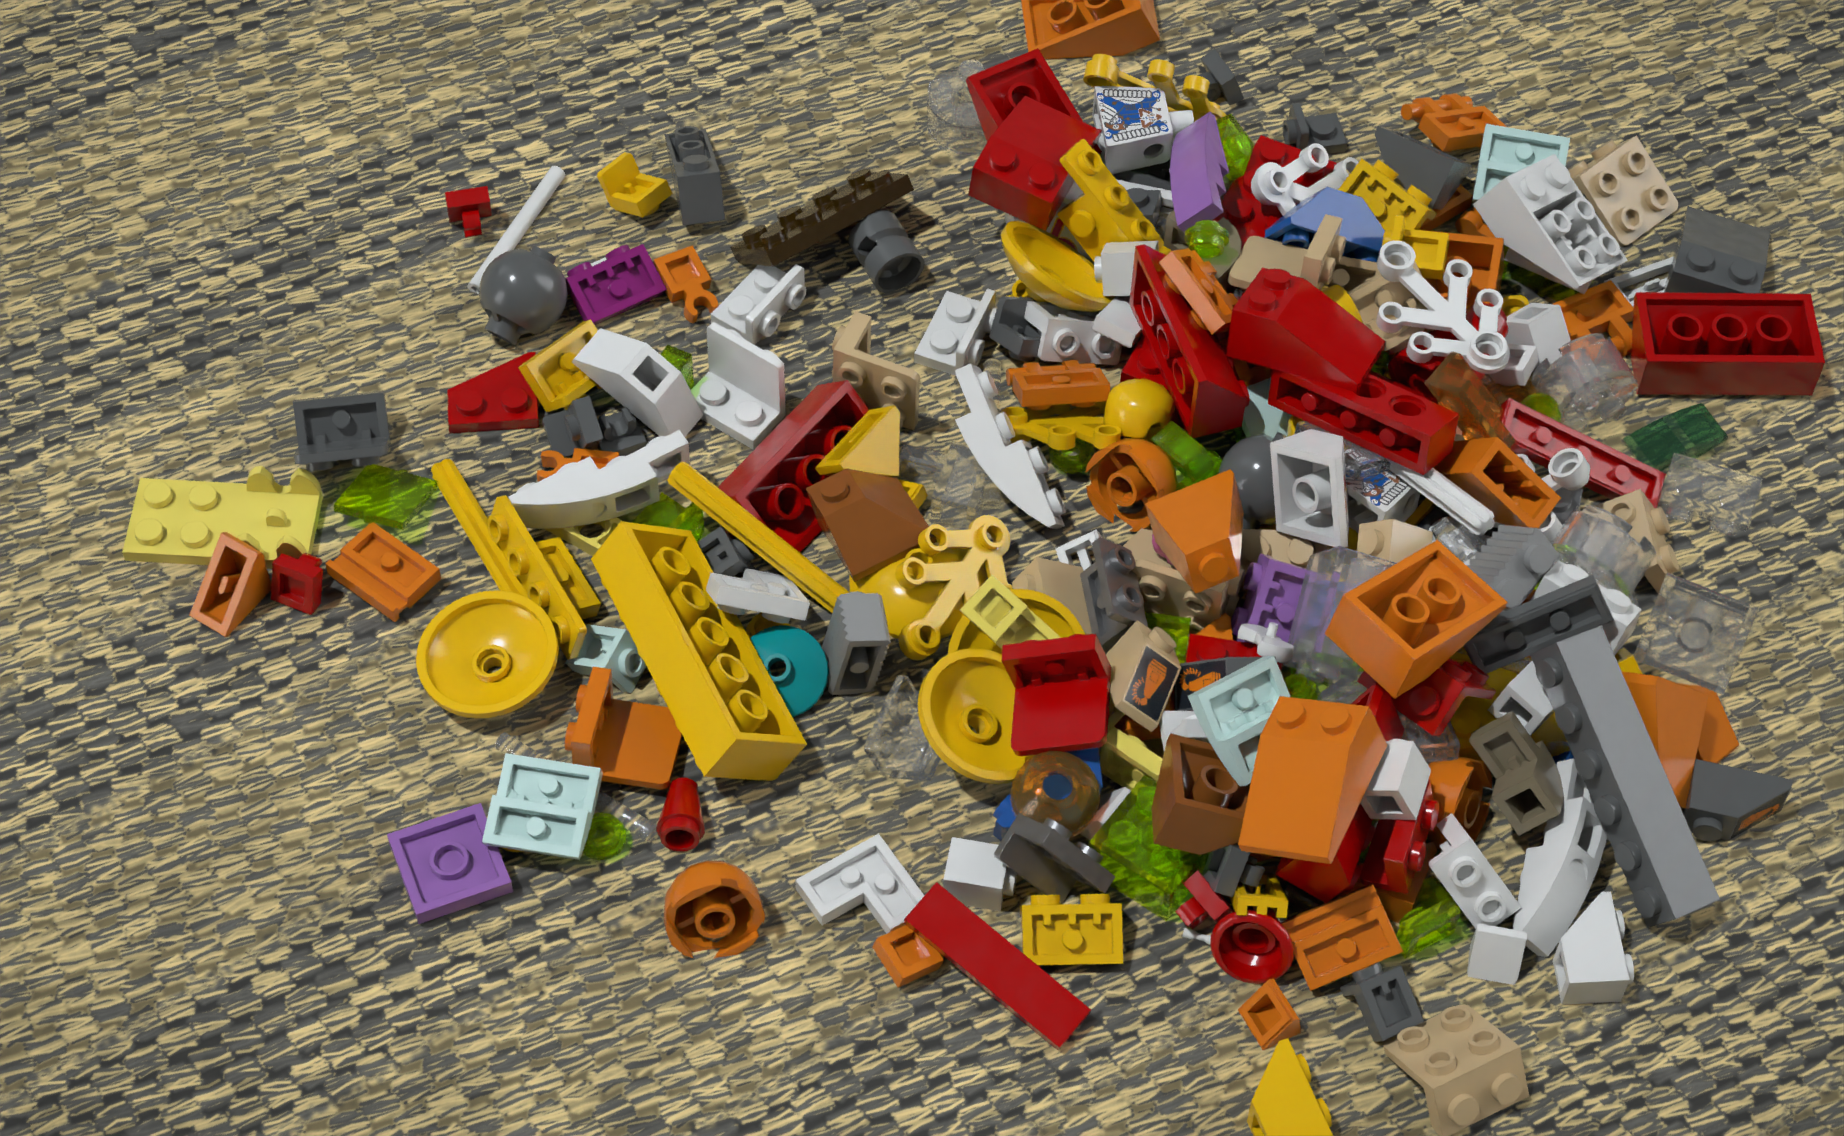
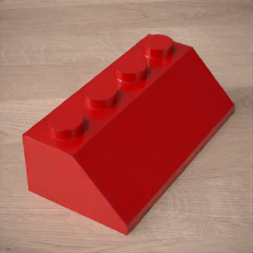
M1145 244L1135 246L1129 305L1190 438L1193 439L1242 427L1244 410L1250 403L1249 393L1243 380L1238 381L1233 371V359L1226 356L1227 346H1221L1217 334H1211L1210 331L1202 329L1196 323L1191 314L1193 308L1183 295L1177 294L1165 280L1166 272L1159 263L1166 255Z
M1635 293L1631 362L1637 394L1813 395L1824 367L1825 359L1811 294Z
M848 380L817 385L718 488L798 552H801L822 530L818 525L806 488L830 476L820 475L815 467L869 411L868 407Z
M1375 682L1351 704L1370 707L1385 741L1401 739L1404 727L1391 695ZM1360 803L1332 864L1282 857L1275 875L1325 903L1329 902L1341 891L1349 892L1361 874L1362 867L1357 864L1360 854L1368 847L1375 833V827L1371 825L1373 819H1370Z

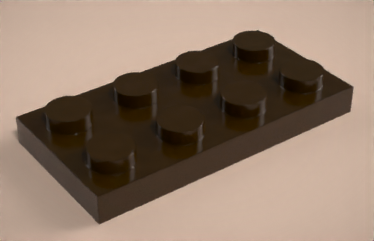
M868 168L857 171L847 177L848 184L837 190L835 187L827 188L813 195V203L803 208L795 206L779 213L776 223L768 227L760 225L747 230L741 235L743 240L730 247L732 253L739 263L774 267L913 191L914 188L908 174L890 173L889 170L871 172Z

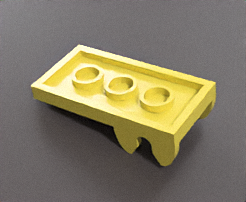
M256 466L249 472L247 484L140 478L122 551L125 561L209 565L222 532H228L262 552L267 569H272V562L282 553L299 559L304 553L312 555L323 499L320 483L311 472L298 468L291 475L289 486L279 485L275 482L273 474L263 466Z

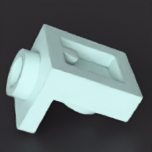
M587 624V633L578 657L570 660L567 659L565 663L573 671L583 675H590L592 667L612 669V682L623 692H633L646 668V664L639 656L630 633L626 629Z

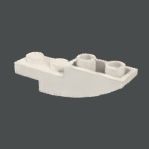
M971 363L955 370L971 413L955 419L979 465L992 482L1029 516L1052 529L1064 527L1065 525L1061 518V515L1066 513L1064 502L1056 488L1049 489L1043 474L1049 471L1047 461L1039 446L1033 448L1031 443L1024 440L1011 444L1010 439L1015 437V432L1005 412L999 414L993 397L998 395V391L990 373L987 370L982 372L981 368Z
M677 430L667 436H658L652 439L645 447L627 456H618L612 459L601 469H598L589 456L577 463L572 462L562 466L555 474L537 483L525 484L508 498L526 528H567L613 519L659 501L658 483L668 479L671 471L681 461L687 462L690 465L689 443L681 431Z
M1574 758L1557 762V769L1561 777L1564 793L1561 813L1547 821V825L1544 828L1543 845L1526 849L1524 867L1520 875L1518 903L1522 908L1516 911L1513 917V929L1527 933L1525 946L1536 955L1542 957L1550 955L1578 914L1597 873L1607 840L1605 828L1595 813L1593 800L1583 777L1576 769Z

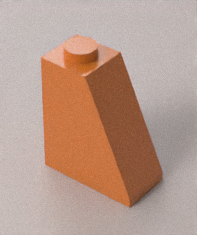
M1498 437L1454 441L1452 453L1433 467L1492 511L1495 522L1504 525L1539 528L1561 499L1550 486Z
M1231 469L1145 503L1155 542L1195 594L1239 576L1244 510L1235 475Z
M1622 671L1680 808H1686L1708 695L1659 676Z

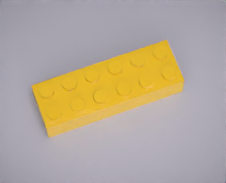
M621 521L591 560L601 578L602 585L607 589L619 612L621 621L629 631L639 656L644 660L654 679L658 692L666 702L675 720L677 729L682 733L691 750L697 767L701 770L704 777L766 781L777 779L807 743L738 616L718 609L717 604L707 593L706 587L710 572H714L691 530Z

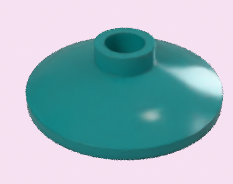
M787 625L769 627L753 635L750 640L792 717L799 716L812 708L822 696L829 674L826 654L817 640L806 631ZM777 661L785 662L786 670L784 674L778 677L772 676L770 672L771 666Z

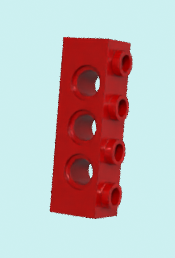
M1275 369L1272 371L1268 397L1269 405L1332 434L1343 436V439L1417 473L1425 475L1452 453L1459 413L1369 373L1358 391L1354 392Z

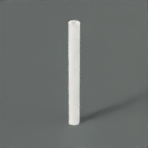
M552 166L469 282L468 289L479 294L480 281L487 266L499 255L515 249L565 178V172L560 167Z

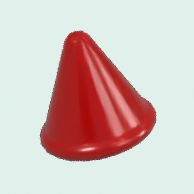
M1267 907V915L1257 914L1254 909L1247 910V916L1236 915V912L1229 913L1220 919L1213 928L1210 941L1213 958L1225 973L1237 980L1252 984H1264L1269 979L1277 980L1288 971L1293 962L1294 946L1292 939L1269 907Z

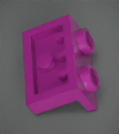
M627 244L617 247L605 255L606 260L592 266L590 262H584L575 266L567 272L568 277L565 279L567 295L570 294L583 321L591 319L594 325L657 298L667 290L644 244L632 249Z

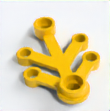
M1095 54L1092 60L1086 64L1083 81L1093 88L1095 86L1160 88L1165 93L1169 112L1192 110L1194 122L1208 112H1211L1216 118L1219 132L1220 128L1226 124L1227 115L1220 110L1221 107L1218 104L1209 101L1207 98L1210 82L1206 78L1197 75L1186 76L1182 94L1190 98L1191 102L1179 97L1172 81L1175 66L1171 62L1160 59L1150 61L1147 78L1154 82L1155 86L1120 71L1117 66V60L1110 55Z
M1107 401L1096 402L1091 407H1077L1070 410V404L1052 405L1047 410H1032L1012 406L1006 407L1001 411V413L1005 412L1015 432V437L1010 439L1011 444L1019 440L1028 442L1033 438L1048 444L1052 449L1069 450L1075 447V440L1078 438L1093 444L1098 449H1103L1121 440V429L1119 427L1104 425V417H1095L1099 414H1104ZM1155 423L1150 427L1146 437L1133 439H1143L1153 444L1161 443L1166 440L1167 427L1163 430L1159 423Z
M983 515L973 520L966 530L947 531L943 526L933 524L919 534L918 544L920 549L925 554L931 556L937 555L945 549H968L969 551L960 562L925 564L919 558L911 557L897 566L895 572L896 579L906 589H913L924 583L947 582L925 617L913 621L901 630L898 639L899 646L908 658L923 660L938 650L941 638L939 630L960 598H963L965 605L980 588L977 572L983 563L988 578L993 575L1009 590L1013 589L1012 585L1007 582L1002 558L1009 550L1010 534L1000 519L991 515ZM986 532L991 535L993 542L988 539ZM930 534L936 536L939 542L938 546L931 542ZM907 567L915 571L916 580L908 575ZM920 631L926 636L928 643L921 639Z

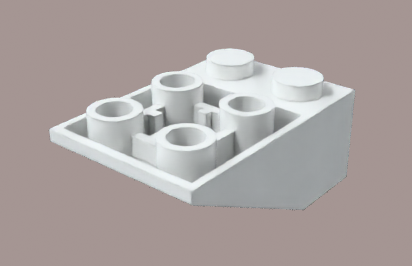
M1555 154L1504 178L1473 204L1495 238H1504V245L1574 289L1589 283L1628 261L1620 250L1616 239L1609 234L1596 215L1592 204L1585 199L1572 180L1568 169L1559 161Z

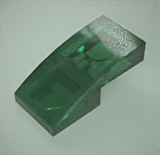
M1700 403L1655 420L1623 438V441L1636 460L1659 471H1663L1685 456L1689 461L1702 456L1726 441L1728 436L1705 405Z

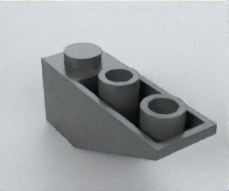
M685 126L675 129L674 133L664 134L682 225L725 220L720 170L706 129L699 130V128L694 126Z

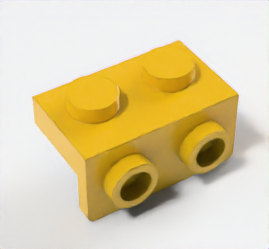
M591 319L580 323L518 367L546 412L559 408L568 410L573 400L587 397L586 392L594 386L602 389V387L572 363L573 359L598 331Z

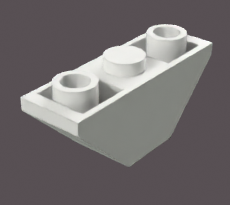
M600 328L572 361L575 366L624 407H627L632 414L659 436H667L680 430L683 436L686 437L703 416L682 373L645 342Z

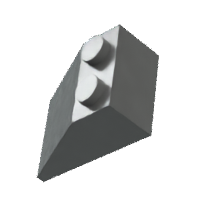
M1688 206L1675 247L1674 258L1668 272L1664 293H1760L1767 266L1770 231Z

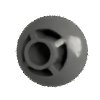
M533 246L530 252L524 249L507 251L496 257L487 266L479 287L482 309L485 310L490 318L484 328L487 332L516 345L521 334H540L558 321L567 302V284L561 269L554 265L555 256L539 247Z
M1277 432L1274 438L1266 434H1259L1242 439L1227 452L1221 462L1218 474L1231 469L1235 475L1244 510L1243 529H1255L1257 524H1276L1270 443L1287 437L1282 433Z

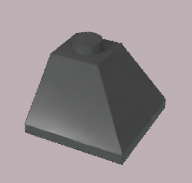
M1378 126L1375 131V137L1384 163L1399 174L1394 181L1406 190H1408L1411 184L1433 199L1428 205L1432 209L1442 210L1471 170V164L1402 132Z

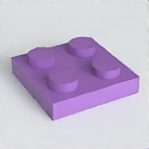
M481 803L387 834L390 848L418 924L513 892L512 882L498 847L483 845L482 843L487 818Z

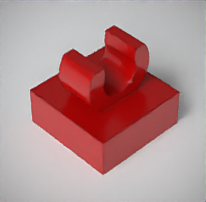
M488 186L445 192L449 223L462 221L465 237L482 235L480 218L492 216Z
M282 553L272 562L271 600L312 615L321 604L323 569L319 566L322 564V559L308 553L302 554L299 559Z
M1198 870L1183 882L1194 897L1187 900L1175 912L1186 926L1192 930L1203 923L1209 916L1218 923L1227 914L1235 912L1222 894L1213 891L1206 878Z

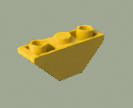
M1289 1038L1278 1042L1251 1100L1247 1118L1249 1128L1253 1136H1333L1330 1130L1332 1120L1327 1104L1322 1098L1316 1099L1309 1084L1311 1083V1073L1308 1063L1301 1053L1295 1054Z

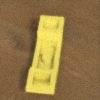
M993 575L983 583L960 609L970 621L1001 649L1003 645L1022 643L1027 640L1039 641L1061 638ZM1111 692L1108 732L1125 715L1115 707Z

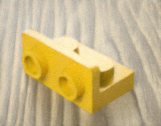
M1361 158L1338 189L1362 197L1384 230H1393L1395 215L1405 216V229L1419 230L1427 218L1433 220L1437 215L1435 211L1428 207L1433 199L1412 184L1408 190L1404 189L1394 181L1399 174L1379 159L1372 165Z
M1080 894V904H1060V895H1030L1031 905H1020L1022 953L1037 965L1123 964L1122 903L1110 904V894Z

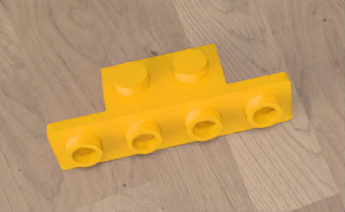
M1085 139L1078 141L1060 158V163L1083 191V194L1064 206L1057 215L1093 262L1095 257L1101 256L1105 244L1110 242L1158 241L1159 252L1165 255L1171 252L1170 249L1164 246L1163 239L1156 232L1151 221L1142 214L1129 197L1127 190L1118 183L1102 162L1100 155L1091 148Z
M506 495L497 497L491 516H489L487 521L489 535L495 543H498L507 558L511 573L514 576H518L528 593V598L537 603L549 616L557 634L558 645L568 660L577 658L587 633V627L582 619L597 616L601 603L562 539L557 537L535 542Z

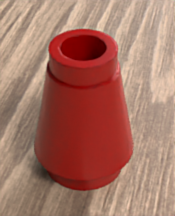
M677 778L670 783L669 791L656 826L661 843L666 848L678 852L694 849L705 834L698 792L699 787L690 778Z

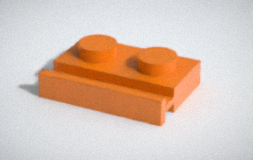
M373 521L340 550L341 554L334 561L330 559L325 563L328 575L394 622L400 618V612L406 607L410 609L441 580L440 569Z
M1373 883L1281 922L1292 939L1294 955L1310 991L1403 952Z

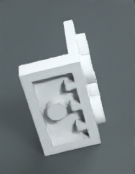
M712 322L707 327L709 372L691 389V392L703 413L702 420L754 450L786 415L784 363L776 354L769 350H762L748 342L735 330L726 329Z

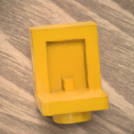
M622 153L597 173V178L610 206L620 212L639 217L648 216L657 211L660 204L673 194L666 179L640 173L635 159L630 153Z
M1395 215L1393 230H1385L1382 246L1389 241L1396 240L1409 244L1415 251V262L1423 278L1442 280L1449 246V233L1405 229V216Z

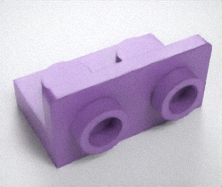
M1260 553L1257 563L1251 562L1245 575L1244 589L1248 591L1243 607H1237L1231 618L1233 640L1255 644L1237 638L1241 624H1254L1268 628L1270 622L1279 625L1276 636L1294 646V655L1290 661L1286 662L1294 664L1323 575L1319 572L1279 561L1269 555Z

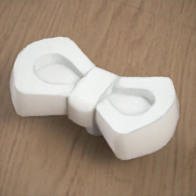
M1270 622L1268 628L1254 624H1241L1237 638L1258 645L1257 654L1260 656H1275L1277 662L1285 663L1290 661L1294 655V646L1276 636L1278 624Z

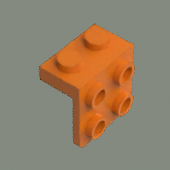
M592 667L588 684H581L578 689L576 713H579L577 722H569L566 730L565 750L572 751V763L601 768L603 772L602 781L658 790L666 789L671 783L683 737L676 727L669 708L613 699L612 669Z

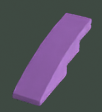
M1208 112L1177 133L1171 149L1170 181L1172 201L1177 226L1187 236L1223 213L1220 196L1226 193L1223 176L1228 174L1229 170L1216 118L1211 112Z

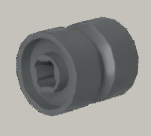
M879 211L870 214L852 228L848 237V244L859 262L864 266V270L878 291L890 293L913 284L919 278L924 269V259L911 239L908 238L907 232L894 213Z

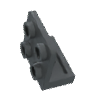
M384 390L293 401L298 448L294 453L295 464H306L307 471L331 469L334 467L333 462L352 459L353 466L377 464L380 462L379 457L388 454L391 439Z

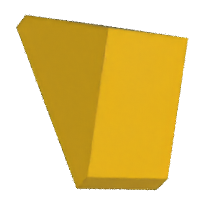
M895 405L870 409L815 467L820 475L832 476L849 468L888 477L899 476L900 411Z

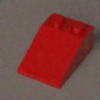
M1038 48L968 76L966 79V84L987 142L1024 96L1030 97L1083 122ZM1096 143L1093 150L1100 155L1102 151Z
M1024 96L991 135L972 168L968 196L1046 231L1074 183L1073 178L1060 163V158L1081 139H1085L1093 149L1101 136L1102 130Z
M1262 267L1232 309L1226 356L1357 392L1384 350L1385 340L1306 279L1290 275L1289 272L1282 269Z

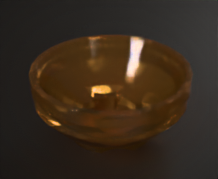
M1047 751L1030 758L1018 770L1012 783L1010 798L1015 817L1021 814L1042 824L1046 818H1050L1071 831V838L1084 831L1092 823L1098 811L1100 793L1095 774L1083 760L1070 753ZM1051 775H1062L1070 781L1072 792L1065 799H1052L1043 790L1044 780Z

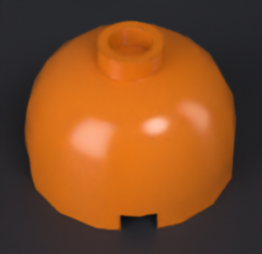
M1125 438L1116 441L1094 453L1086 466V473L1091 470V484L1086 486V490L1094 509L1113 524L1115 514L1133 527L1129 532H1138L1141 528L1144 529L1151 525L1146 506L1144 505L1143 509L1136 514L1119 512L1117 504L1122 507H1128L1140 499L1145 504L1177 490L1176 471L1169 456L1159 446L1147 440Z
M1450 756L1433 760L1428 766L1431 769L1429 780L1431 781L1433 800L1439 801L1437 823L1452 813L1475 842L1489 812L1490 803L1481 800L1483 786L1492 789L1491 771L1484 762L1467 757ZM1435 826L1434 830H1429L1425 843L1433 841L1437 850L1442 851L1440 845L1447 841L1439 828Z
M704 861L689 866L677 875L666 892L663 918L670 943L680 953L693 958L692 952L720 948L714 957L719 958L738 955L752 946L759 937L758 928L762 922L764 923L765 912L753 879L736 865L724 861ZM725 936L723 939H721V940L718 941V942H713V941H710V940L706 939V938H720V937Z

